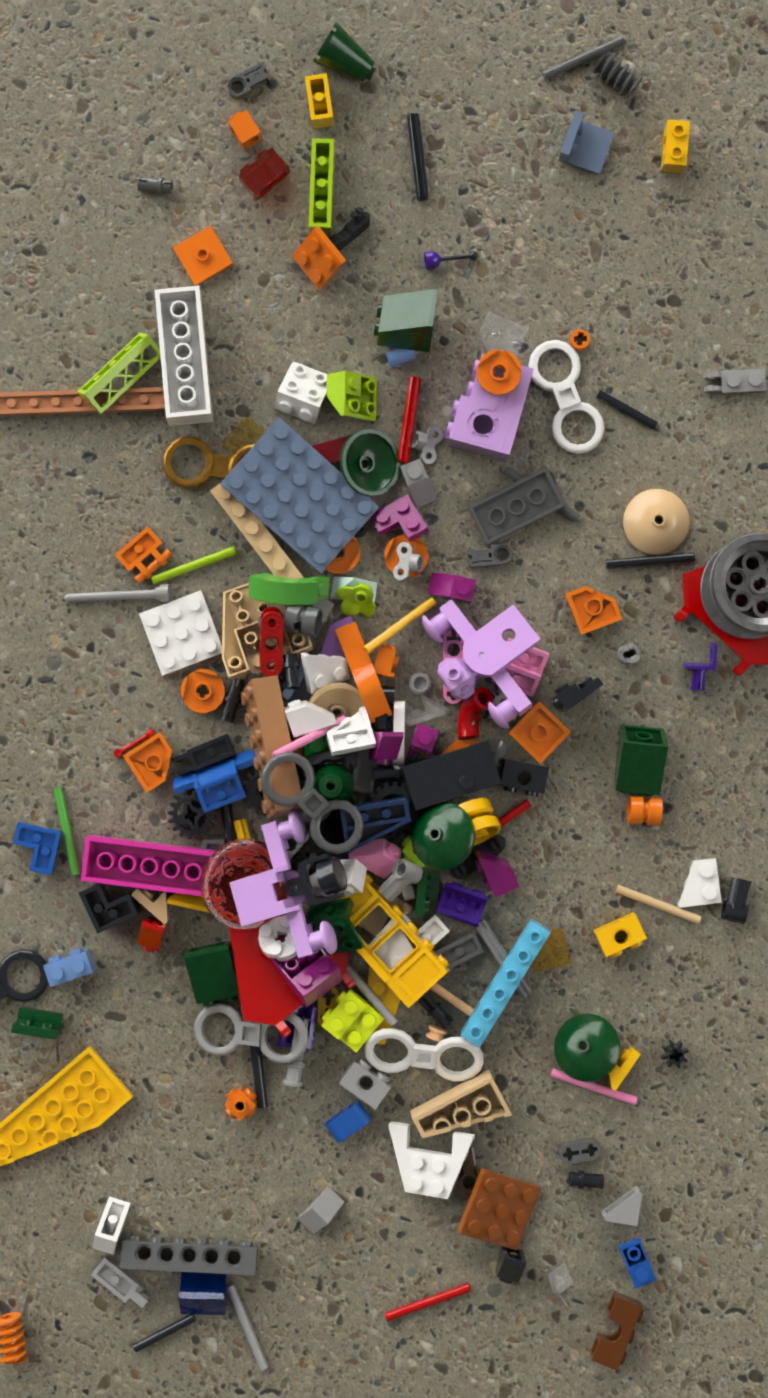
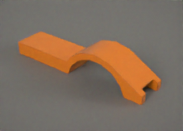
M356 621L335 629L371 723L376 722V717L386 713L388 717L392 716L369 654L363 649L365 644Z

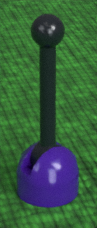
M434 251L424 252L426 270L435 269L441 261L469 258L476 260L478 257L475 251L470 252V254L440 257Z

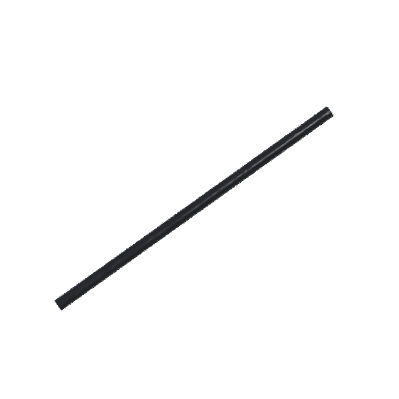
M232 803L221 806L225 845L236 841ZM236 868L234 877L229 878L230 882L241 879L240 869ZM231 891L233 910H237ZM250 1046L257 1108L268 1107L262 1051L258 1046Z

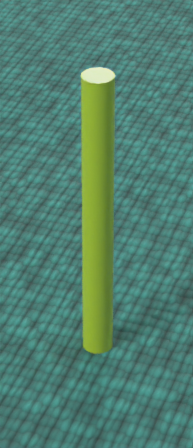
M234 546L153 575L151 579L155 585L234 556L237 553Z

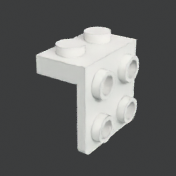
M293 362L277 392L274 409L315 424L319 416L321 404L326 396L327 374Z

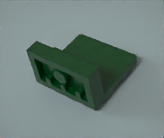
M351 897L314 906L311 905L306 918V923L311 924L313 932L320 930V923L322 921H327L331 924L337 937V950L333 954L362 949L364 945L350 921L354 906ZM323 948L327 955H332L329 954L325 948Z

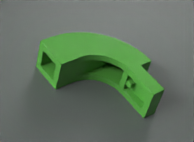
M269 573L250 575L249 597L274 604H318V600L328 599L330 577L322 575L296 579L279 577Z

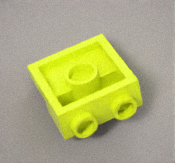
M352 989L347 993L343 990L335 1000L338 1003L333 1010L329 1008L321 1017L324 1021L321 1026L357 1053L384 1018L373 1006Z

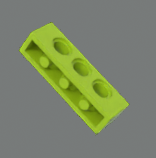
M312 138L309 233L319 226L326 235H332L334 139Z

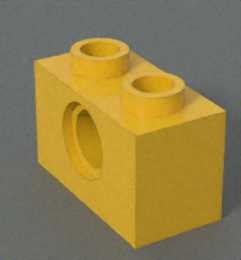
M327 73L305 76L312 129L334 126Z
M667 121L663 134L660 172L683 173L687 166L690 121Z
M634 912L593 930L603 954L611 958L621 955L623 953L622 950L627 947L634 949L643 944L642 941L647 939ZM619 931H625L626 938L622 942L615 940V935Z

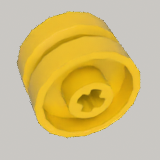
M488 798L472 799L458 805L469 814L475 828L474 846L491 839L501 831L498 818L492 815L494 809Z

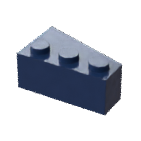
M406 796L355 804L354 806L357 807L362 815L364 829L357 845L347 851V854L410 822ZM340 809L344 840L346 841L354 831V821L350 813Z

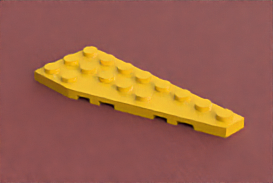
M90 1045L0 1123V1166L12 1163L17 1159L29 1156L63 1140L99 1127L134 1095Z

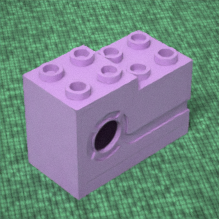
M475 360L471 375L475 380L474 382H469L466 396L461 395L459 401L455 400L451 414L454 422L448 423L445 438L449 439L448 446L507 462L534 369L521 365V378L515 390L507 395L495 397L480 387L476 374L480 360ZM494 368V376L503 378L505 370L503 368Z

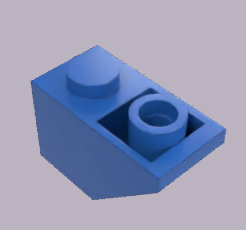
M639 1237L618 1245L635 1289L657 1281Z

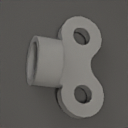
M431 427L428 429L427 434L417 431L413 436L411 446L421 451L420 459L423 463L432 464L435 462L437 457L435 446L442 440L443 432L439 427ZM433 432L437 433L436 438L432 436ZM427 453H430V459L426 458Z
M400 543L397 546L399 563L394 567L393 575L397 580L404 581L409 577L410 571L421 572L423 556L413 554V547L410 543ZM406 547L407 552L403 553L402 550ZM401 569L404 570L403 575H399Z

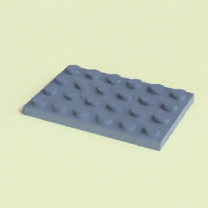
M280 417L220 483L226 491L319 574L323 572L379 508L366 495L353 490L344 479L343 474Z

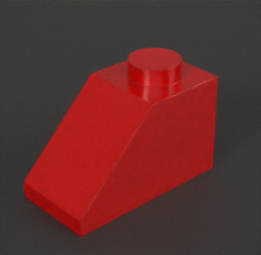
M148 916L142 921L137 944L141 945L142 950L154 953L155 950L159 951L162 948L169 923L164 925L160 920Z

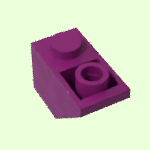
M480 850L475 852L478 860L474 862L479 873L484 872L486 876L483 879V883L487 892L492 890L496 898L520 887L508 860Z

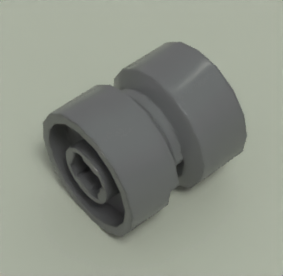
M288 605L284 617V630L292 633L302 631L303 635L317 637L323 620L322 609L314 607L305 609L304 605Z

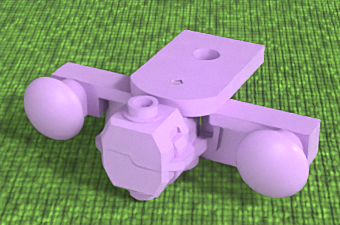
M452 599L439 608L440 613L430 621L423 615L422 623L424 629L436 642L443 643L444 641L441 636L451 629L464 641V657L462 659L446 658L439 664L437 671L439 678L455 699L466 700L474 694L476 680L480 677H491L503 692L506 700L496 707L489 702V713L497 725L506 730L510 729L507 723L517 715L521 716L531 709L532 703L506 671L505 667L541 642L536 632L514 604L478 631L473 628ZM507 631H512L516 636L514 640L508 642L503 639V634Z

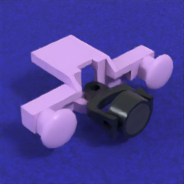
M290 811L287 821H273L261 825L273 869L229 882L241 927L286 914L298 958L318 953L323 948L329 954H333L337 950V937L334 928L329 922L322 921L320 923V930L313 932L311 924L306 923L301 904L307 900L310 905L314 906L345 897L344 892H339L347 889L346 872L341 861L334 857L333 853L324 850L311 853L309 859L301 861L298 865V871H288L291 869L286 852L287 849H290L288 840L295 838L301 844L306 839V828L302 817L298 812ZM318 862L316 865V875L319 886L325 895L331 896L318 898L315 894L309 878V867L312 863ZM284 882L288 899L278 901L274 883Z

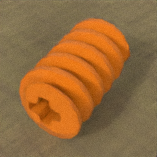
M11 1312L0 1316V1336H2L0 1345H3L0 1348V1354L5 1355L0 1358V1363L18 1364L28 1359L25 1355L27 1349L24 1347L26 1341L22 1337L24 1335V1330L21 1329L23 1322L19 1320L22 1316L20 1312Z

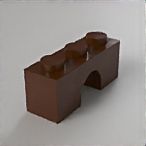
M614 1291L606 1313L609 1319L619 1323V1328L615 1334L609 1336L598 1332L590 1350V1356L592 1361L617 1371L619 1365H623L626 1359V1347L634 1339V1327L636 1322L639 1323L641 1321L643 1310L638 1300Z

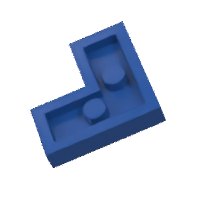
M23 822L17 823L13 844L34 848L30 871L53 875L63 831Z

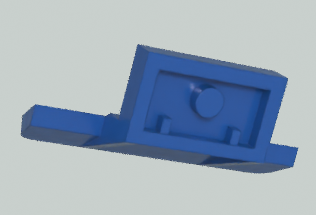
M243 751L199 770H193L176 777L173 780L175 794L195 788L204 813L245 798L246 793L238 771L254 765L253 758L255 755L253 751Z

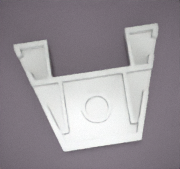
M391 1121L389 1123V1130L405 1192L448 1199L454 1189L475 1134L455 1131L453 1133L452 1154L409 1147L411 1124Z

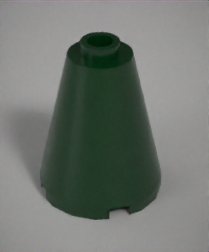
M335 22L333 27L337 30L329 32L317 53L320 59L315 57L313 62L362 82L365 78L370 80L376 70L373 67L375 62L340 24Z
M326 763L314 771V789L327 801L335 799L348 801L354 791V779L350 771L344 769L343 765ZM329 781L335 783L334 790L327 789V783Z

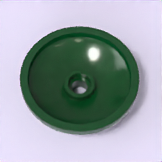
M375 429L357 431L343 445L340 455L342 474L348 485L362 495L377 496L387 492L397 481L400 472V462L397 460V447L381 431Z
M441 802L427 807L417 817L412 829L413 850L418 859L430 868L449 870L459 866L470 855L475 842V828L471 817L463 808L453 803ZM438 830L439 835L435 838L434 834Z
M579 1014L568 1019L560 1027L555 1037L554 1053L558 1065L568 1076L578 1081L593 1082L606 1077L615 1068L620 1057L621 1044L617 1031L612 1024L598 1015ZM583 1042L587 1043V1048L585 1050H581L580 1045Z

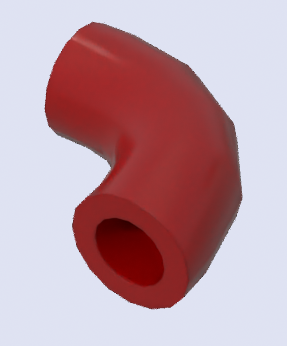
M480 687L475 689L474 694L463 701L458 715V739L468 740L480 737L479 721L481 714L485 709H488L489 702L493 703L492 693L487 688Z

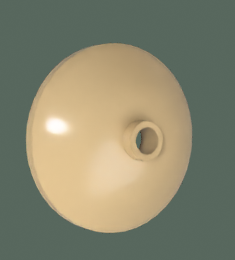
M650 489L636 495L627 505L623 516V528L628 541L637 550L649 555H663L675 550L686 538L690 524L689 513L683 501L672 492L663 489ZM655 517H661L662 523L657 524L655 522Z
M346 683L328 684L317 690L308 701L331 713L336 708L340 709L338 714H334L335 719L341 716L350 718L361 707L365 706L358 688Z

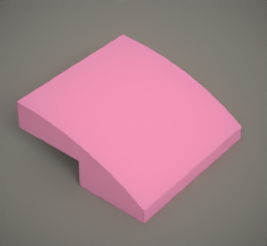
M509 637L507 639L508 642L514 640ZM533 647L505 667L524 694L534 696L550 653Z

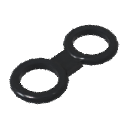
M20 949L9 953L3 958L0 964V1000L9 997L15 1001L28 1002L37 999L45 992L49 982L43 966L47 962L40 954L33 950ZM21 958L35 962L41 974L38 986L33 991L27 993L14 990L7 979V970L10 964Z

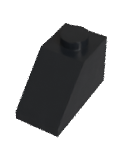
M501 1246L495 1269L496 1277L500 1281L509 1284L512 1281L519 1282L526 1267L524 1251Z

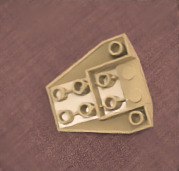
M249 583L223 592L222 659L229 679H246L247 674L257 673L258 675V672H261L258 618L267 607H276L281 611L284 622L288 605L268 603L250 598ZM284 630L283 655L295 653L297 654L298 662L301 659V653H308L313 649L310 637L303 635L302 631L292 633ZM269 638L265 643L268 646H274L277 640Z

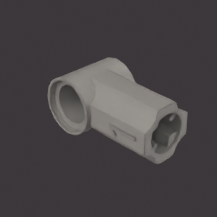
M399 859L394 864L393 874L380 886V893L387 900L393 901L410 883L417 884L421 880L423 875L422 867L404 859Z

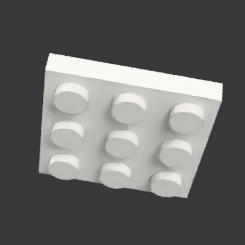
M201 590L139 613L162 676L222 654V643Z

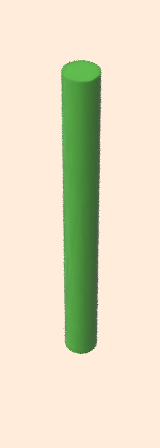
M62 787L53 790L73 876L81 874L64 793Z

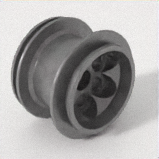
M768 533L747 534L731 541L710 558L702 573L700 596L705 612L719 629L734 637L758 639L768 636ZM747 559L754 561V570L746 566ZM731 574H735L739 578L738 585L730 582ZM759 580L763 587L756 590L753 583ZM736 596H741L744 599L743 607L736 605ZM759 602L763 603L766 607L764 614L757 610Z

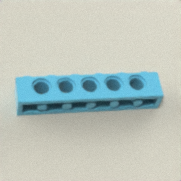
M530 918L462 1028L460 1036L480 1048L550 935L549 928Z

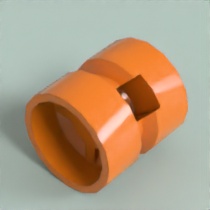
M629 796L627 823L641 825L643 822H646L647 826H660L663 811L662 798L648 797L647 800H644L641 796Z

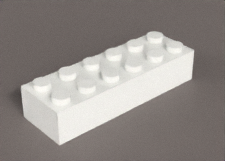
M189 286L155 290L165 411L168 425L177 426L213 422L200 287Z

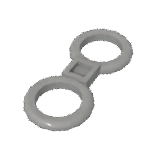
M216 1003L203 1008L196 1017L194 1025L195 1038L199 1046L207 1053L215 1056L228 1055L236 1051L241 1044L258 1046L270 1061L287 1064L296 1061L303 1055L309 1041L308 1029L304 1021L293 1012L283 1019L291 1022L296 1027L299 1035L298 1045L290 1054L277 1053L270 1047L267 1040V1032L270 1025L243 1021L237 1010L224 1003ZM214 1012L226 1014L234 1023V1037L226 1046L218 1047L213 1045L204 1034L205 1021Z

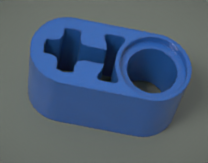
M357 1100L330 1118L324 1125L335 1141L340 1143L365 1126L372 1118L361 1102Z

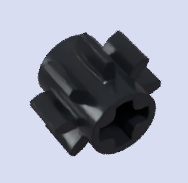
M669 1040L667 1047L661 1046L665 1054L660 1057L662 1060L668 1059L666 1064L668 1067H671L673 1063L680 1068V1063L683 1061L688 1062L685 1054L689 1050L687 1048L681 1049L683 1044L681 1041H678L676 1045ZM674 1049L679 1052L676 1054V1058L671 1056Z

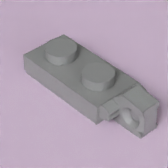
M106 1255L91 1274L93 1278L124 1303L132 1304L134 1301L143 1308L150 1299L142 1291L144 1287L124 1269H120V1266Z

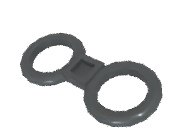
M285 752L277 754L268 760L261 775L263 792L270 801L277 805L286 807L300 806L311 817V836L318 847L326 852L338 854L347 852L357 845L364 829L361 813L356 806L348 801L339 799L327 801L314 789L315 774L313 767L306 758L297 753ZM295 762L305 772V786L295 796L282 797L275 793L271 787V773L280 763ZM330 810H345L353 818L354 831L351 837L344 843H329L324 840L320 833V821L324 814Z

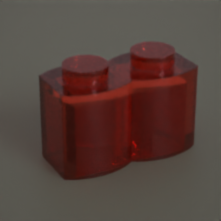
M273 148L262 150L257 155V160L251 165L248 163L240 170V182L256 200L266 195L290 173L289 166Z

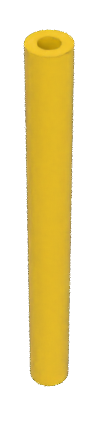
M431 597L366 644L363 647L364 651L367 654L371 653L435 606L436 601L434 598Z

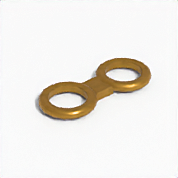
M183 436L172 441L165 449L162 459L163 470L167 478L176 486L185 489L197 488L206 483L210 477L225 478L255 444H247L239 448L233 456L213 454L210 446L200 438ZM184 445L198 447L205 456L206 465L204 471L194 479L186 480L180 478L172 468L174 453Z

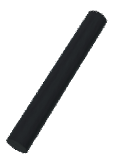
M602 390L596 396L601 401L653 430L658 423Z
M191 1313L134 1343V1351L137 1353L195 1322L194 1314Z

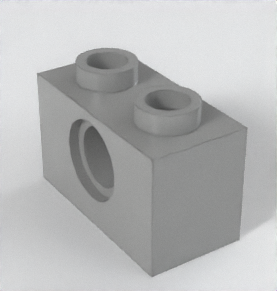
M354 1058L339 1079V1084L376 1110L391 1089L390 1079L382 1072L377 1074L371 1070L372 1066L364 1059L359 1061ZM363 1077H369L373 1083L369 1087H364L361 1085L360 1080Z

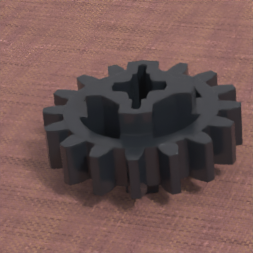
M193 791L191 796H189L188 792H184L183 799L179 795L176 796L178 803L172 802L170 805L174 810L168 811L169 815H173V819H170L168 822L175 823L176 825L172 830L176 831L179 829L180 837L187 833L188 839H192L193 834L196 835L197 839L200 838L201 831L204 834H208L207 826L214 827V824L210 821L211 819H216L217 816L213 815L211 811L204 813L203 808L194 805L193 800L200 802L196 791ZM184 803L185 809L182 814L178 815V810ZM190 809L198 814V816L194 817L195 821L187 817ZM207 815L204 825L200 827L202 816ZM181 822L189 824L192 830L183 827Z

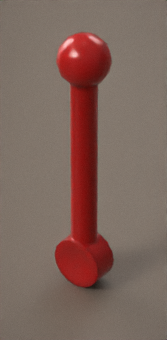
M149 729L145 735L122 749H115L114 756L121 757L123 752L154 736V731Z

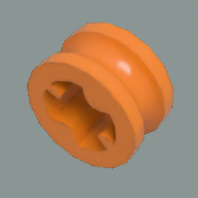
M583 329L575 330L570 336V346L577 351L586 349L590 342L589 333ZM578 335H582V339L585 338L586 340L583 341L582 345H577L578 341L574 342Z

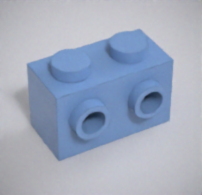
M81 947L70 951L69 956L62 958L60 954L49 958V962L43 967L50 987L95 972L97 968L91 950L83 951Z

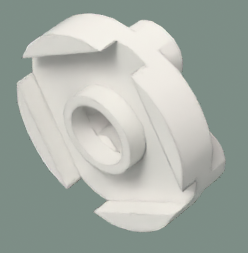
M286 915L272 918L259 928L258 939L264 955L269 958H275L278 961H286L297 955ZM279 935H286L284 942L276 941Z

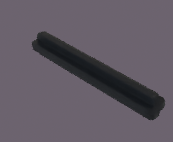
M410 113L407 116L416 197L418 201L428 200V187L420 118L418 113Z

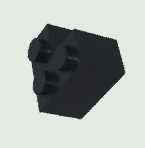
M98 883L79 892L97 934L141 913L136 899L131 896L133 892L114 901L111 900L103 883Z

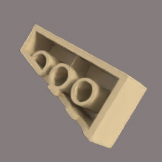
M489 1069L410 1110L412 1120L422 1138L451 1131V1129L459 1127H469L471 1124L482 1121L489 1122L494 1120V1118L502 1116H512Z

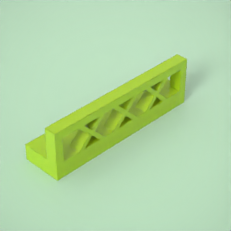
M139 333L83 385L77 393L82 399L88 400L99 414H102L161 358L160 349L148 334ZM150 346L156 354L150 360H144L143 351ZM131 362H138L137 372L134 375L127 374L128 365ZM115 377H122V386L118 390L111 389L112 380ZM99 392H106V401L100 406L94 397Z

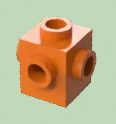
M241 1085L238 1089L234 1087L226 1095L225 1111L231 1118H237L241 1121L244 1117L249 1119L256 1112L257 1096L249 1087L246 1088L244 1085ZM242 1102L244 1108L241 1109L236 1103Z

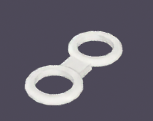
M552 340L542 343L531 354L528 367L534 369L531 377L534 383L545 391L553 392L559 411L554 416L552 423L553 437L557 444L567 452L575 454L587 453L597 447L602 440L605 428L603 418L598 410L588 403L581 402L574 383L578 379L581 370L580 357L575 349L566 342ZM548 350H560L567 354L571 360V374L562 382H548L538 372V360ZM581 411L591 416L595 424V433L590 441L577 445L565 439L561 431V424L567 414Z
M383 1028L374 1032L367 1039L364 1047L365 1057L369 1064L385 1073H399L411 1066L434 1069L444 1079L457 1082L475 1077L480 1072L484 1063L481 1049L463 1037H449L433 1046L415 1043L413 1038L402 1030ZM393 1038L405 1044L408 1054L402 1061L387 1063L375 1055L374 1046L383 1039ZM462 1047L470 1051L475 1060L473 1065L464 1071H452L443 1066L440 1056L446 1049Z

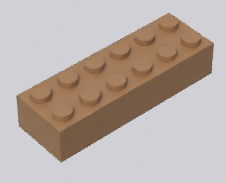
M278 675L251 679L243 689V692H241V701L243 705H246L247 710L245 722L251 730L249 742L251 748H254L256 756L253 758L255 770L259 771L260 776L258 779L260 792H263L261 785L262 770L268 760L272 758L271 753L291 743ZM283 762L274 768L271 773L270 782L275 793L282 797H292L301 792L295 762ZM263 792L262 809L264 814H267L268 819L286 817L290 811L298 812L302 809L298 805L290 807L277 805L270 801Z

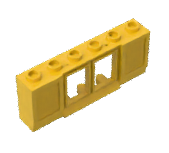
M366 872L363 893H353L352 896L345 895V897L339 899L351 897L354 902L350 921L354 928L378 905L395 922L370 947L361 938L364 943L363 948L356 951L401 1001L410 1008L450 971L447 967L450 964L441 954L439 956L436 955L432 950L434 948L433 944L427 938L422 939L418 935L419 929L412 921L407 922L402 917L404 912L396 904L394 906L391 905L380 893V890L374 886L372 876ZM401 929L416 947L390 970L377 956L375 951L395 932Z

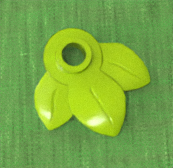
M359 583L354 588L343 586L335 592V595L343 600L341 612L344 615L355 616L360 612L363 616L369 618L374 614L376 605L372 600L374 594L371 586L368 584Z

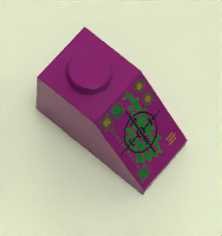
M418 723L404 760V765L429 759L439 731Z

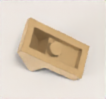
M137 888L131 896L164 925L170 920V907L167 904L169 892L164 891L157 900L153 899L155 895L149 889Z

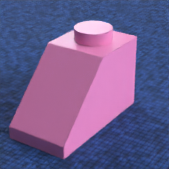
M374 839L372 842L349 853V859H357L367 867V870L385 879L393 872L396 861L401 859V848L385 839Z

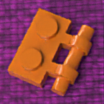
M147 526L119 550L115 556L129 572L136 567L140 570V573L134 577L140 584L146 578H151L153 576L152 573L161 565L165 566L168 563L167 560L173 554L168 548L162 554L159 553L157 549L163 543ZM152 554L156 559L145 567L142 562Z

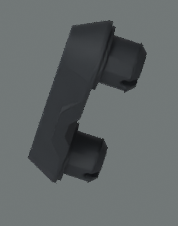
M362 207L355 208L356 211H352L350 214L353 219L344 225V228L339 233H335L329 238L338 251L342 250L370 226V214L364 212Z
M328 751L304 757L313 768L319 767L326 762L335 763L343 761L344 769L350 770V765H352L353 769L358 765L356 761L358 753L356 751L332 756L331 752ZM296 763V770L300 774V779L306 780L304 770Z
M497 834L491 839L475 845L470 855L462 864L450 869L451 875L456 879L467 877L477 870L474 861L478 860L475 852L480 850L497 856L506 846L505 839Z

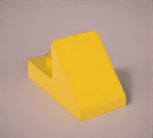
M632 1046L628 1050L625 1048L621 1052L619 1063L607 1075L609 1085L614 1091L617 1090L641 1055Z

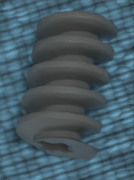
M607 51L593 68V73L597 74L601 71L600 79L603 80L608 77L606 84L611 85L614 83L613 90L617 91L621 88L620 95L623 97L628 94L627 98H629L639 86L643 76L640 75L634 78L636 70L634 69L628 73L629 64L621 67L623 59L620 58L614 61L616 53L613 52L608 56Z

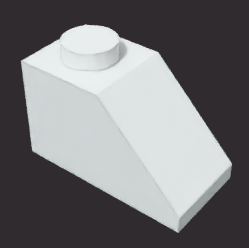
M294 700L284 707L294 738L337 724L333 713L306 700Z
M109 1196L94 1237L93 1249L114 1255L130 1207L129 1202Z

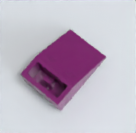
M286 935L279 936L276 941L284 942ZM320 949L318 953L298 958L296 955L286 961H278L270 957V960L306 1007L342 981L339 967L323 949Z

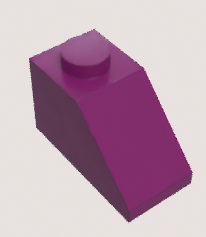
M432 572L427 594L470 604L476 580Z
M373 732L376 747L369 749V759L376 760V764H389V760H397L404 732Z

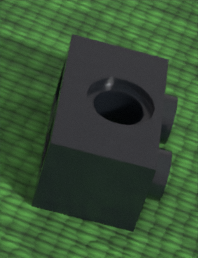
M504 759L500 777L501 784L499 785L504 786L503 790L516 793L517 789L526 790L525 795L538 797L539 793H545L549 767ZM521 772L528 773L530 777L529 782L525 785H521L518 782V775Z

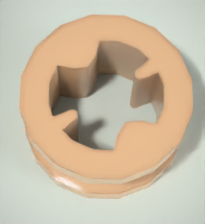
M429 1025L430 1031L426 1033V1037L440 1042L444 1040V1035H447L448 1031L438 1026Z

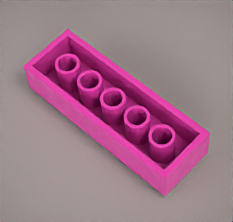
M89 835L86 836L81 881L207 897L210 892V886L205 881L206 873L212 872L213 866L220 861L221 857L212 858L219 850ZM217 860L214 865L210 866L212 861Z

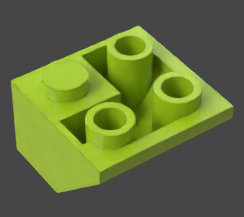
M349 371L327 374L326 396L341 416L376 422L377 378Z

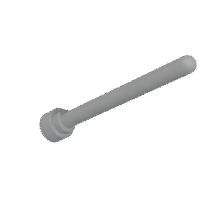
M162 584L151 590L66 594L64 600L66 602L156 598L160 602H170L171 590L169 584Z

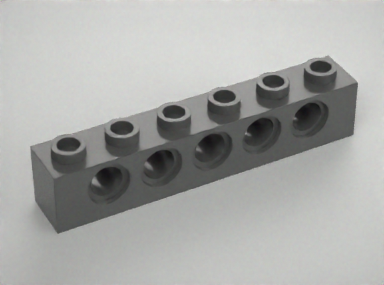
M129 1236L128 1240H122L120 1269L256 1275L258 1247L253 1246V1242L240 1241V1246L231 1245V1241L218 1240L217 1244H209V1240L195 1239V1243H186L187 1239L173 1238V1242H164V1237H151V1241H142V1236ZM143 1246L148 1247L151 1251V1255L147 1260L142 1259L140 1256V1249ZM166 1247L173 1251V1258L170 1261H166L162 1257V1251ZM187 1249L195 1251L196 1257L192 1262H188L184 1258V1252ZM209 1250H215L218 1254V1259L215 1263H210L206 1258ZM231 1251H237L240 1254L241 1258L238 1264H232L229 1261L228 1256Z

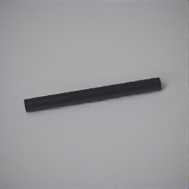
M693 552L606 560V569L695 561V554Z

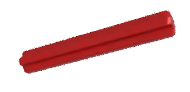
M410 376L399 444L397 460L404 464L408 463L410 459L421 378L417 376Z

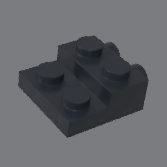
M592 677L586 678L578 684L579 688L575 683L569 685L567 682L555 690L556 695L550 701L557 710L567 711L604 684L599 677L593 679Z

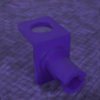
M715 642L710 643L709 663L683 662L684 668L693 670L691 690L698 691L700 689V691H705L706 671L716 670L718 645Z

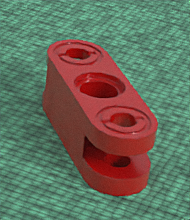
M267 607L262 611L260 617L259 663L260 670L266 677L279 675L282 671L284 622L281 611L276 607ZM269 638L277 640L274 646H268L265 642Z

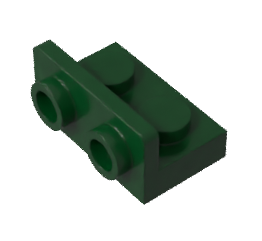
M422 869L423 875L416 888L415 916L424 917V914L436 915L440 872Z
M20 1007L17 1021L12 1024L11 1033L56 1040L61 1035L64 1015L59 1012Z

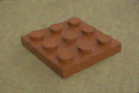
M481 1168L457 1231L465 1236L517 1250L541 1187L531 1182Z

